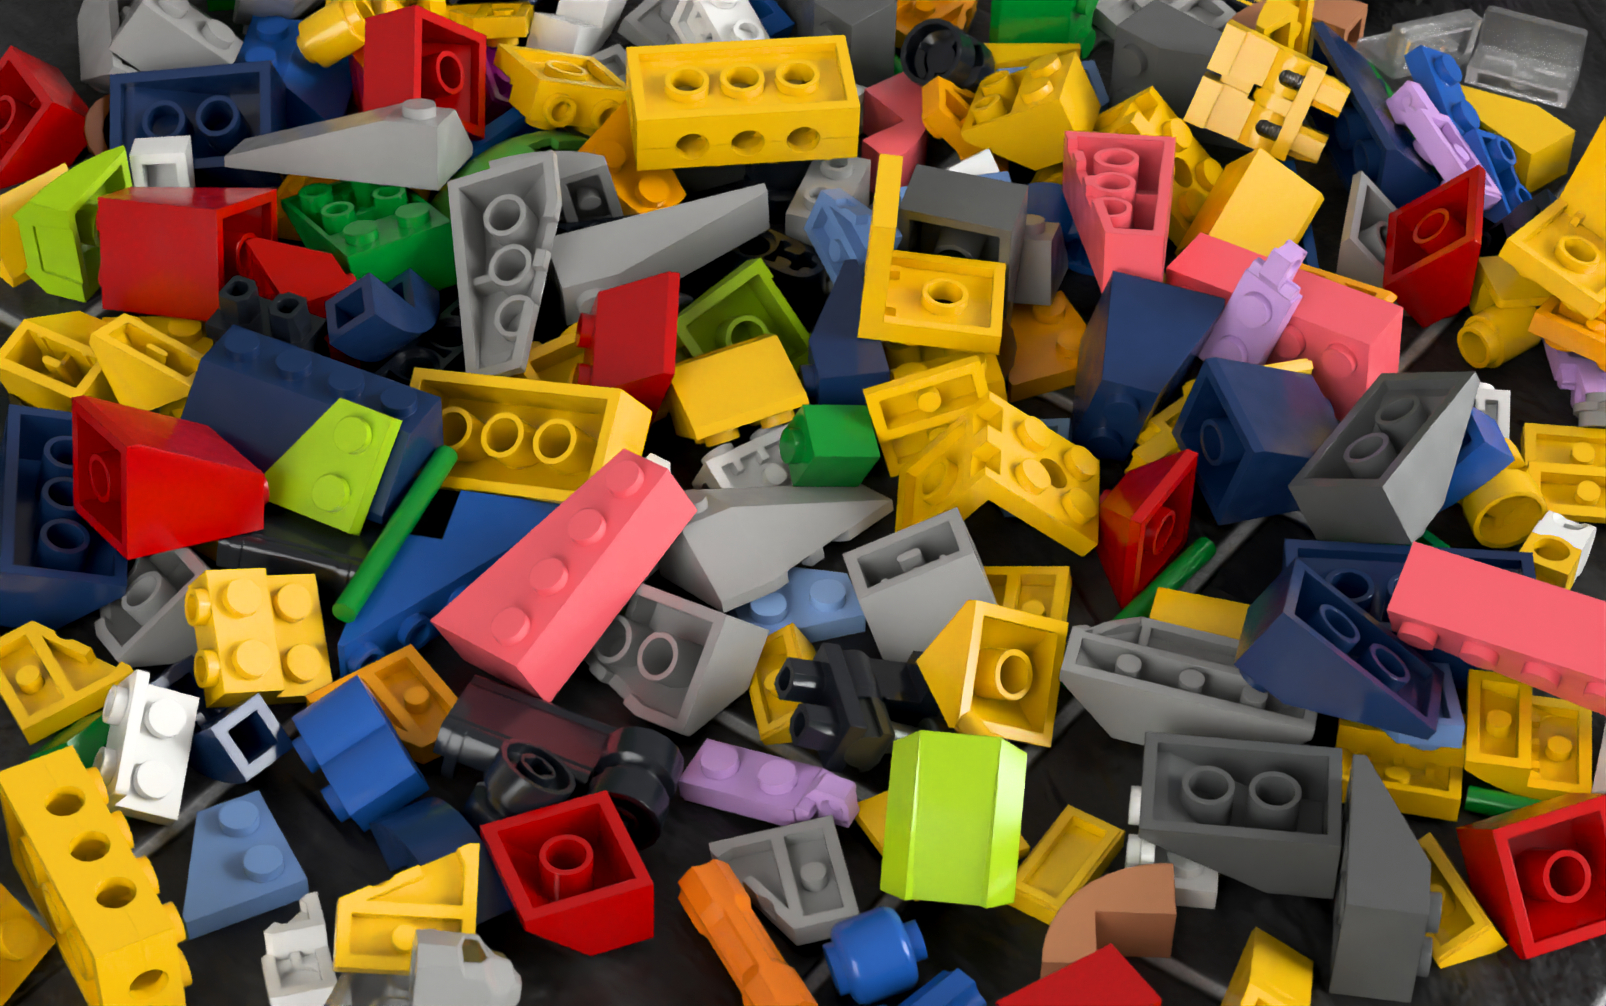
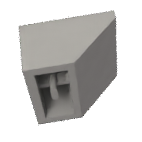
M957 507L842 554L857 599L883 660L906 663L913 651L924 652L967 600H978L998 605L976 546Z

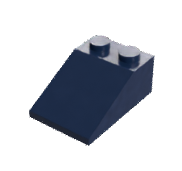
M270 60L110 74V149L124 145L132 182L129 155L135 138L190 135L195 187H279L287 177V174L228 168L224 166V156L244 139L286 130V84Z
M857 259L844 261L809 338L808 364L799 365L798 375L806 391L809 401L808 405H867L863 389L890 380V370L881 341L857 338L863 290V279ZM875 432V436H876V440H877V444H878V448H879V452H880V456H881V457L879 458V460H885V459H884L883 452H882V449H881V446H880V443H879V441H878V438H877V435H876V432Z
M1297 557L1249 606L1233 665L1239 668L1241 676L1251 687L1262 693H1271L1286 705L1428 740L1436 732L1444 672L1407 643L1400 640L1398 636Z

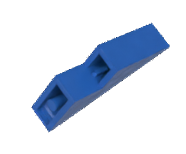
M461 490L443 539L409 535L355 620L345 624L337 644L340 678L409 644H412L416 650H419L430 640L441 635L430 620L560 504Z

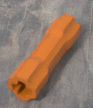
M712 859L703 865L692 866L678 881L680 886L678 900L698 932L708 938L742 993L743 1005L818 1006L796 969L785 962L751 908L750 897L729 864L718 859Z

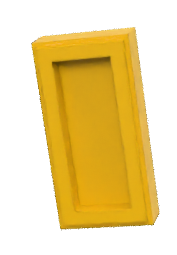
M1068 804L1018 867L1014 903L1007 905L1050 925L1059 909L1071 896L1090 882L1100 878L1124 846L1125 831Z

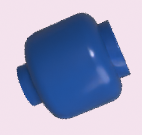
M880 906L836 922L831 929V942L822 945L825 960L839 996L850 993L851 997L862 1005H869L914 988L919 977L917 962L928 958L926 946L916 921L911 920L902 923L898 913L888 906Z

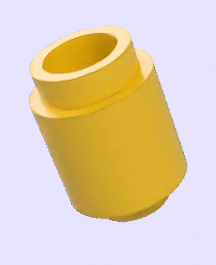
M334 0L299 22L298 30L300 35L296 38L297 45L303 56L310 63L315 64L317 62L321 66L329 68L364 46L365 18L375 16V13L366 0Z
M1493 304L1469 317L1457 335V344L1461 355L1475 368H1496L1533 348L1542 338L1528 331L1537 308L1532 306L1501 309Z

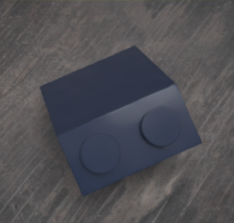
M1113 271L1080 340L1071 419L1073 429L1072 443L1083 446L1095 457L1125 462L1138 445L1136 441L1145 430L1149 420L1166 408L1189 377L1199 358L1200 352L1225 307V299Z
M1213 357L1204 360L1171 433L1180 451L1190 449L1198 453L1195 480L1219 526L1300 511L1288 485L1339 424L1334 416L1331 402L1323 396L1313 375Z

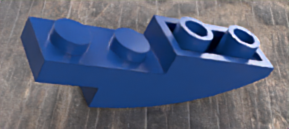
M1423 45L1405 54L1404 58L1413 81L1421 85L1440 114L1449 116L1502 193V199L1489 211L1483 210V217L1496 223L1510 214L1519 204L1532 199L1529 191L1519 181L1513 166L1516 164V155L1509 142L1502 136L1478 129L1480 127V119L1474 107L1466 101L1459 83L1462 80V73L1456 61L1447 53Z

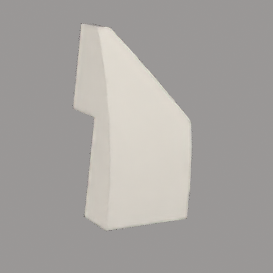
M307 893L299 900L301 911L285 924L274 922L264 931L267 954L261 958L270 1006H341L338 982L335 972L332 971L333 963L328 947L326 925L318 893Z

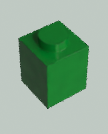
M802 404L780 436V455L782 461L788 464L793 487H858L881 457L867 405Z

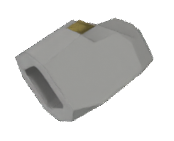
M436 929L415 930L409 969L410 1006L517 1005L521 995V976L513 968V964L506 958L504 953L490 950L478 934L439 931Z

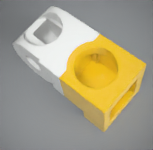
M1549 510L1543 519L1538 521L1519 552H1533L1536 580L1570 590L1587 562L1594 542L1596 527L1587 523L1579 524L1573 522L1561 514Z

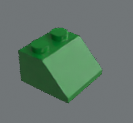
M992 0L989 43H1080V59H1086L1091 53L1096 40V31L1092 29L1093 12L1099 0Z

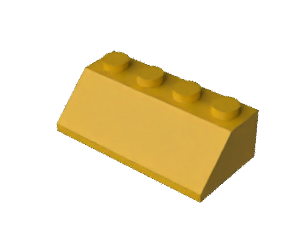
M414 367L410 387L441 397L444 445L454 449L458 455L457 462L439 488L442 490L458 492L465 490L561 504L623 448L642 457L652 416L650 409L624 390L618 388Z

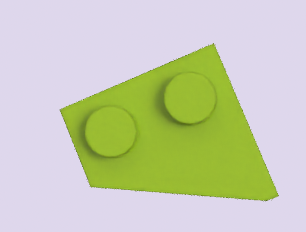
M339 398L264 473L269 486V502L346 533L359 536L402 421L350 400Z

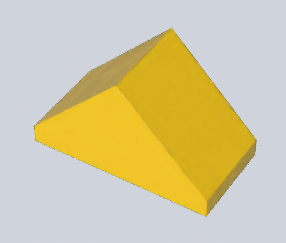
M126 313L91 333L89 345L119 404L147 411L188 397L200 360L204 356L200 352Z

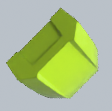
M124 145L102 152L61 174L41 189L12 216L18 222L28 268L24 272L47 294L86 303L99 289L98 272L101 265L100 237L96 227L98 197L133 187Z
M762 258L751 259L716 283L678 314L675 362L759 335L777 334L795 372L798 373L799 365L808 364V346L811 333L807 332L772 280L774 276Z
M919 730L893 741L880 890L904 901L914 899L977 905L984 908L1014 903L1027 753L1002 737Z

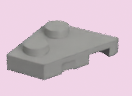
M832 815L709 843L711 858L729 864L750 897L751 903L796 946L830 939L831 929L836 922L860 914Z

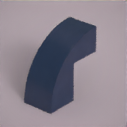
M410 268L386 284L369 272L325 301L329 344L342 353L360 361L373 363L382 361L435 325L440 311L439 291Z
M193 655L172 664L148 683L199 697L188 765L212 779L230 784L247 782L294 747L291 739L259 693L230 707L206 708L204 688H200L197 685L194 676Z
M426 797L369 823L389 871L407 865L408 868L416 865L423 866L456 852L459 847L466 844H480L476 925L514 908L485 844L466 819L444 800L438 797Z

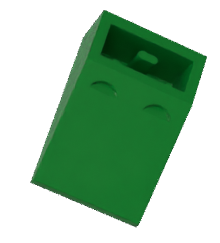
M339 180L330 184L315 183L301 188L297 195L281 200L284 212L305 247L333 254L345 274L353 273L357 280L370 272L386 284L410 268L438 291L457 284L451 220L408 187Z

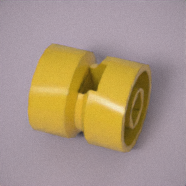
M1507 438L1504 439L1515 461L1483 486L1457 502L1463 508V515L1474 537L1480 544L1490 548H1508L1521 544L1527 540L1538 521L1542 520L1547 513L1545 499L1537 484L1529 475V469L1517 447Z

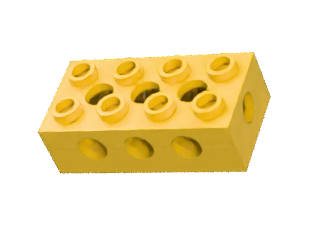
M845 35L626 47V102L637 171L857 157L860 103Z
M73 745L0 771V799L12 862L51 936L56 940L55 943L88 1006H186L184 987L192 985V976L186 958L177 946V943L186 940L181 917L173 902L161 904L156 895L160 892L158 880L147 856L143 855L138 858L134 856L131 850L134 848L132 834L123 813L120 810L110 813L106 804L109 803V798L98 769L95 766L86 769Z

